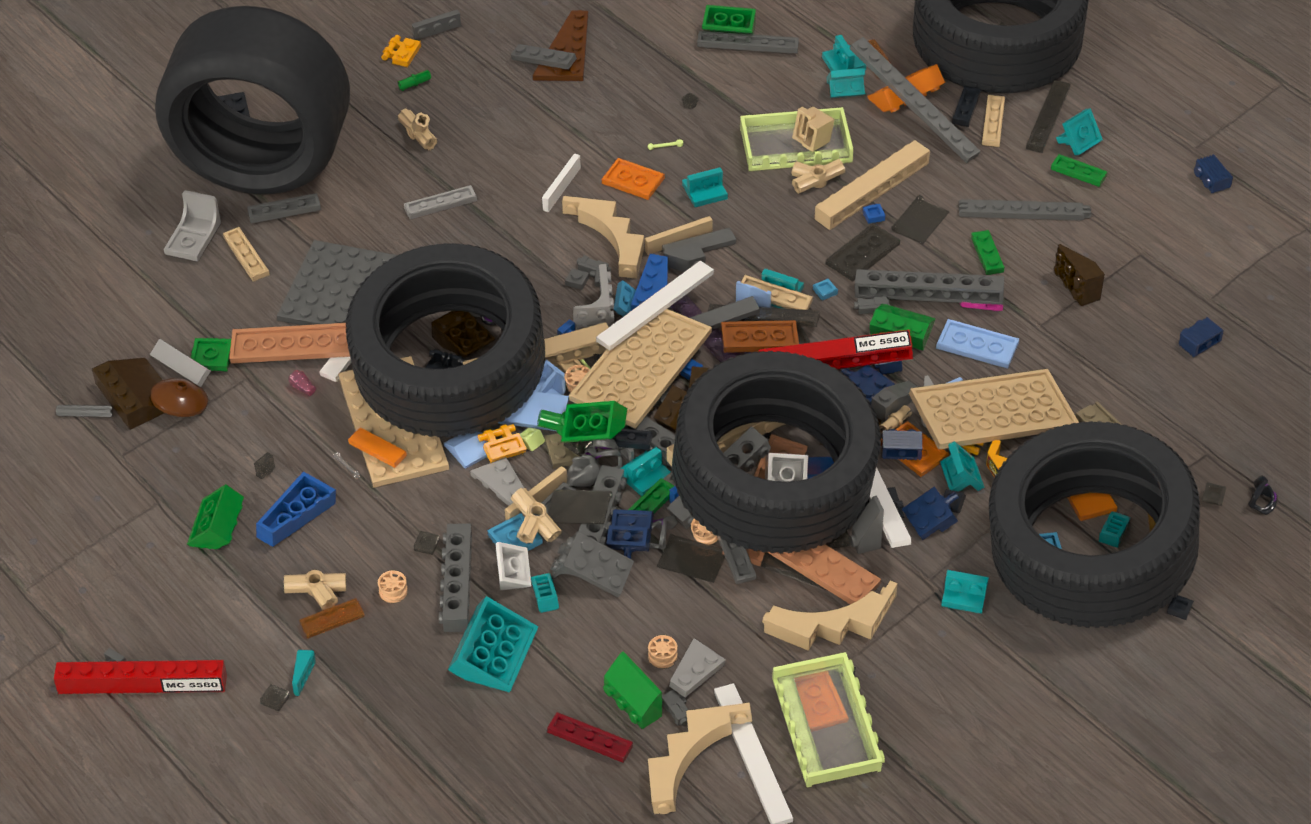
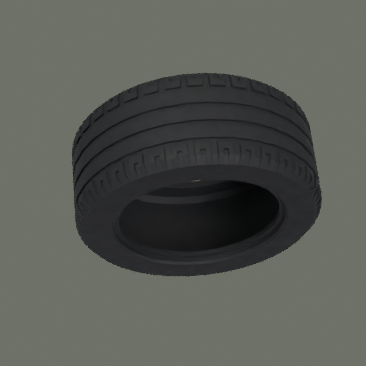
M915 0L913 40L917 52L928 66L937 64L942 77L963 87L981 89V92L1017 93L1033 90L1059 79L1077 61L1083 44L1089 0ZM979 3H1005L1030 10L1041 17V19L1023 25L1001 26L979 22L963 15L958 10Z
M444 243L421 246L417 249L405 251L403 254L396 255V257L384 262L382 266H378L375 271L371 272L370 276H367L365 281L356 290L348 308L345 329L346 339L358 389L366 403L375 413H378L381 418L386 422H390L391 425L404 429L407 432L419 433L422 436L428 435L429 437H457L458 435L464 436L468 433L473 434L475 431L480 432L485 428L488 429L491 425H497L498 422L504 421L505 418L518 411V408H521L523 403L527 402L529 397H531L542 376L546 352L541 308L537 293L528 277L518 266L492 250L488 251L486 248L469 244ZM465 311L475 313L491 320L503 330L500 339L487 353L470 363L453 368H422L401 360L390 351L395 339L410 324L438 312Z
M781 351L745 353L737 355L735 358H729L727 361L724 360L720 364L714 365L713 368H709L707 372H704L701 377L697 378L681 403L672 458V473L678 495L689 513L694 515L696 521H699L708 531H712L715 536H720V539L727 540L731 544L734 543L736 546H743L745 549H753V551L760 550L764 553L766 551L783 554V552L807 551L810 548H817L818 545H825V543H829L845 533L856 522L867 505L881 446V434L877 415L866 395L862 393V390L849 377L844 376L842 372L830 367L828 364H824L820 360ZM749 423H784L797 427L815 437L830 453L834 464L824 472L800 481L780 482L766 480L753 476L734 465L721 451L717 441L732 429Z
M1102 421L1057 426L1054 429L1039 433L1038 436H1033L1031 440L1025 441L1017 450H1014L1007 457L1006 461L1003 462L992 483L989 495V520L995 567L1010 593L1015 595V598L1024 606H1027L1028 609L1034 610L1036 614H1042L1044 618L1059 621L1061 624L1067 623L1070 626H1085V628H1099V626L1108 628V626L1115 627L1118 624L1125 625L1127 622L1132 623L1135 620L1143 619L1144 616H1150L1152 613L1157 612L1159 608L1169 604L1172 598H1175L1182 591L1183 586L1187 584L1194 571L1198 557L1200 500L1197 485L1190 469L1178 453L1173 451L1170 446H1167L1164 441H1160L1159 438L1153 437L1150 433H1144L1143 430H1137V428L1128 427V425L1105 423ZM1084 493H1106L1128 499L1143 508L1156 523L1151 532L1135 545L1105 555H1082L1057 548L1043 539L1032 527L1042 512L1052 504L1067 497Z

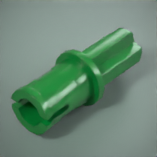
M425 70L415 75L411 74L410 77L397 81L401 91L413 86L417 87L418 84L430 80L431 73L429 70Z

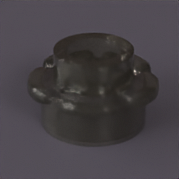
M688 93L682 97V103L685 108L692 109L697 106L699 99L693 93Z

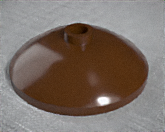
M181 378L162 380L152 387L150 393L151 401L156 408L164 413L178 417L198 415L206 409L208 404V396L200 386L192 381Z

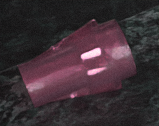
M295 370L289 376L288 381L292 387L308 396L315 393L316 387L303 371Z

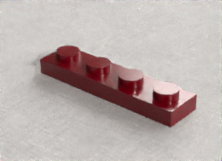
M558 712L547 727V733L624 763L633 748V742Z

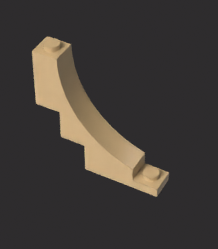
M563 196V214L578 215L579 223L597 230L611 242L619 257V277L637 279L644 252V235L630 234V218L616 217V202Z
M890 581L887 587L882 588L880 594L871 591L853 604L827 612H796L773 605L770 612H766L763 617L764 633L808 651L817 636L840 645L848 630L872 639L896 598L898 583Z
M750 703L686 711L688 732L668 734L669 756L648 759L654 814H667L676 811L677 790L688 766L708 746L721 738L731 735V724L752 722Z

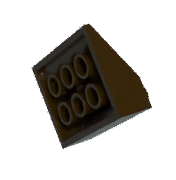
M146 358L109 360L92 368L95 384L129 430L164 414V412L154 406L150 398L152 387L162 381V378Z

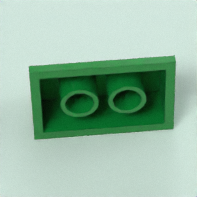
M706 5L702 29L711 32L754 35L756 9Z
M882 303L876 308L870 322V335L909 330L912 348L924 351L935 318Z
M616 401L567 404L561 442L612 439L625 427L628 408Z
M225 484L203 498L187 545L216 550L224 545H228L233 537V529L238 522V514L243 507L244 496Z
M624 651L621 652L604 675L603 689L607 696H612L621 710H625L632 723H637L641 729H644L662 717V692Z

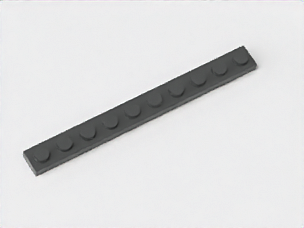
M864 37L851 44L850 50L966 163L979 155L980 150Z

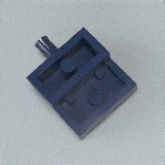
M865 365L856 372L849 368H843L841 371L862 390V393L866 395L870 403L872 397L882 389L895 385V383L870 365Z
M934 486L903 507L902 510L918 535L924 540L938 529L943 532L958 522L949 504L959 499L954 491L944 498Z
M614 509L612 524L609 525L607 546L612 550L624 551V556L630 559L632 552L649 551L654 513L652 511Z

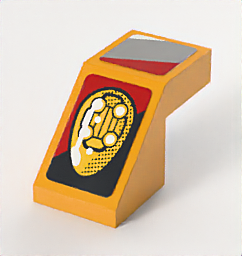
M1000 440L992 441L987 454L986 466L994 478L1003 462L1007 459L999 456Z

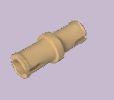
M904 405L896 413L890 414L888 419L879 426L880 433L883 435V430L900 427L902 422L912 415V412H909L911 409Z

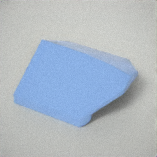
M737 281L736 302L753 296L760 309V313L770 312L771 291L766 292L755 286Z
M546 359L542 376L534 391L564 395L566 391L565 373Z
M475 431L473 434L458 435L444 442L447 450L465 469L487 457L483 449V445L487 441L479 442L478 434H482V432Z

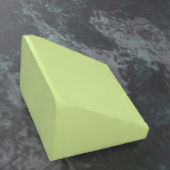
M528 427L520 433L526 448L530 451H534L545 442L539 429Z

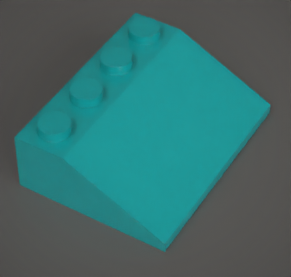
M486 596L476 606L447 670L464 680L510 692L539 626Z

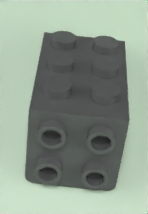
M577 532L573 536H569L566 543L563 542L557 552L560 555L558 560H554L550 570H552L551 577L554 579L560 574L574 575L619 597L634 561Z

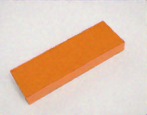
M361 427L348 439L350 445L394 468L407 456L405 450Z

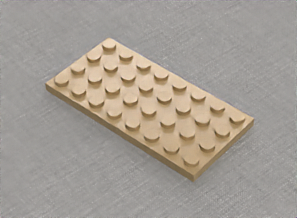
M664 310L609 351L607 349L570 393L569 401L576 404L616 401L628 408L625 425L636 429L712 333V327L671 310Z
M411 356L401 358V360L414 365ZM353 370L338 374L355 431L361 427L405 450L407 456L394 468L362 451L373 488L449 470V464L439 437L422 436L419 433L414 434L404 429H399L397 426L391 425L390 422H386L364 400L358 389Z
M1048 369L911 388L909 392L938 450L949 448L948 445L953 441L960 446L994 440L1037 435L1041 432H1046V430L1054 429L1057 426L1061 427L1065 424L1079 423Z

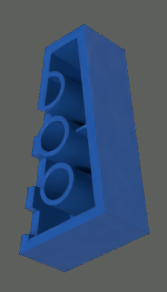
M655 254L649 255L631 303V311L668 285V257Z
M303 471L256 523L257 538L274 547L335 505L336 490Z

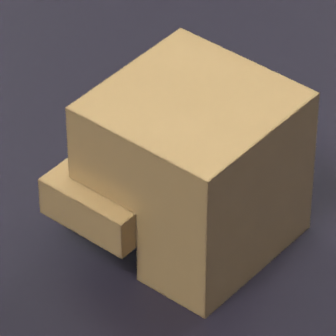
M801 107L797 112L792 138L813 152L830 142L835 119L815 107L809 109Z

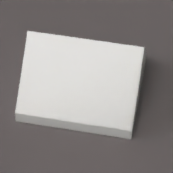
M497 542L496 555L500 590L531 587L527 548Z

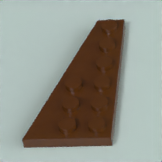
M572 10L549 47L552 50L575 53L577 59L569 70L538 65L533 74V81H584L588 11Z

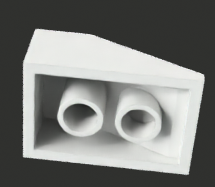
M768 453L766 456V480L791 482L807 479L808 455Z

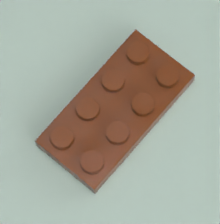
M796 320L721 322L724 353L759 352L760 349L799 344Z

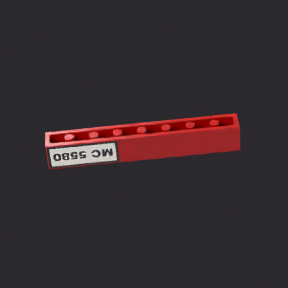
M909 330L759 350L805 355L806 357L820 360L824 364H828L836 369L913 359Z
M224 660L56 662L54 683L58 694L225 692L227 679Z

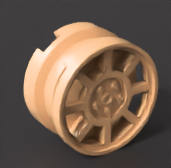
M575 365L566 371L565 381L570 393L588 373V367Z
M693 519L691 530L698 543L711 545L718 540V537L712 531H708L699 521Z
M387 571L378 579L379 595L382 600L396 603L406 597L408 592L406 577L401 572Z
M666 635L654 637L648 645L650 663L657 668L673 666L674 662L677 661L676 641Z

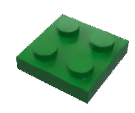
M195 338L191 359L210 371H228L232 339Z

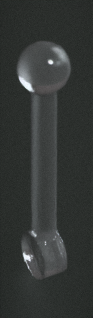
M340 453L333 455V458L339 460L353 474L355 479L360 477L359 472L349 466L341 458Z

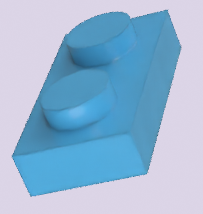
M623 280L617 285L613 309L622 317L631 312V303L636 292L634 288Z

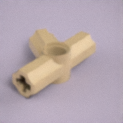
M401 110L398 120L406 128L409 137L412 140L416 139L424 149H433L437 144V138L428 129L429 116L422 112L415 116L411 110Z
M840 159L824 166L820 164L810 166L796 161L793 165L792 176L798 178L792 180V185L798 194L812 187L822 188L826 186L828 180L845 173V167Z
M526 488L518 489L511 496V500L525 515V519L517 533V537L521 542L526 544L533 543L537 532L547 542L554 541L561 534L562 530L546 513V507L542 503L537 502Z
M311 570L303 575H284L285 593L308 592L309 595L315 598L322 610L328 611L338 603V598L333 592L346 591V573L323 574L319 570Z

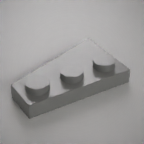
M506 457L470 471L474 479L480 480L484 487L490 488L508 506L514 503L511 500V496L518 489L524 488Z
M694 638L672 676L669 687L682 696L687 697L725 666L726 659Z

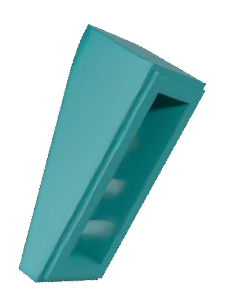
M1111 511L1100 532L1099 542L1118 548L1131 517Z
M546 573L531 577L539 612L543 613L558 609V597L551 574Z
M313 650L297 651L292 681L295 696L300 695L315 665L316 660Z

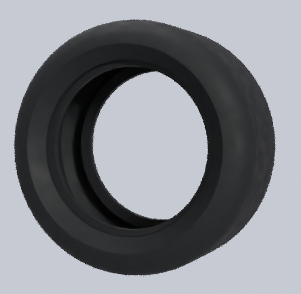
M233 6L209 12L192 22L178 39L158 86L155 102L156 120L164 140L175 156L204 179L221 187L243 193L262 195L284 193L304 186L314 180L325 169L332 158L349 108V78L340 57L333 47L317 31L288 14L263 7ZM217 80H240L262 86L284 99L294 109L299 118L286 122H268L248 117L232 109L219 99L209 83Z

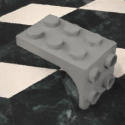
M185 190L182 193L184 202L182 218L166 244L164 253L170 256L199 261L221 224L217 199L214 196Z
M606 264L599 265L600 298L592 304L573 307L575 331L605 322L610 327L611 322H614V311H611V309H614V301L612 297H609L613 295L612 284H608L611 282V272H607Z

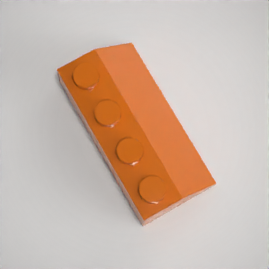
M937 64L920 69L905 77L923 96H927L926 92L928 91L932 93L939 90L940 85L945 83ZM888 86L867 96L883 112L890 110L892 113L899 110L900 105L904 104L906 106Z

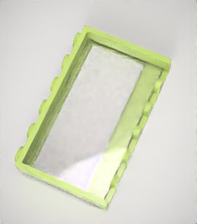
M843 107L818 109L835 120L830 142L813 152L792 138L798 111L740 116V131L748 170L791 168L796 161L810 166L826 165L838 159L843 163L853 162V146Z
M846 652L773 667L772 680L806 787L869 772H881L882 763L885 762L883 751L879 750L877 746V733L873 732L871 728V715L866 713L865 697L860 695L859 680L853 674V662L851 659L848 660Z

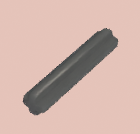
M57 405L56 414L57 416L112 417L113 407L105 405Z

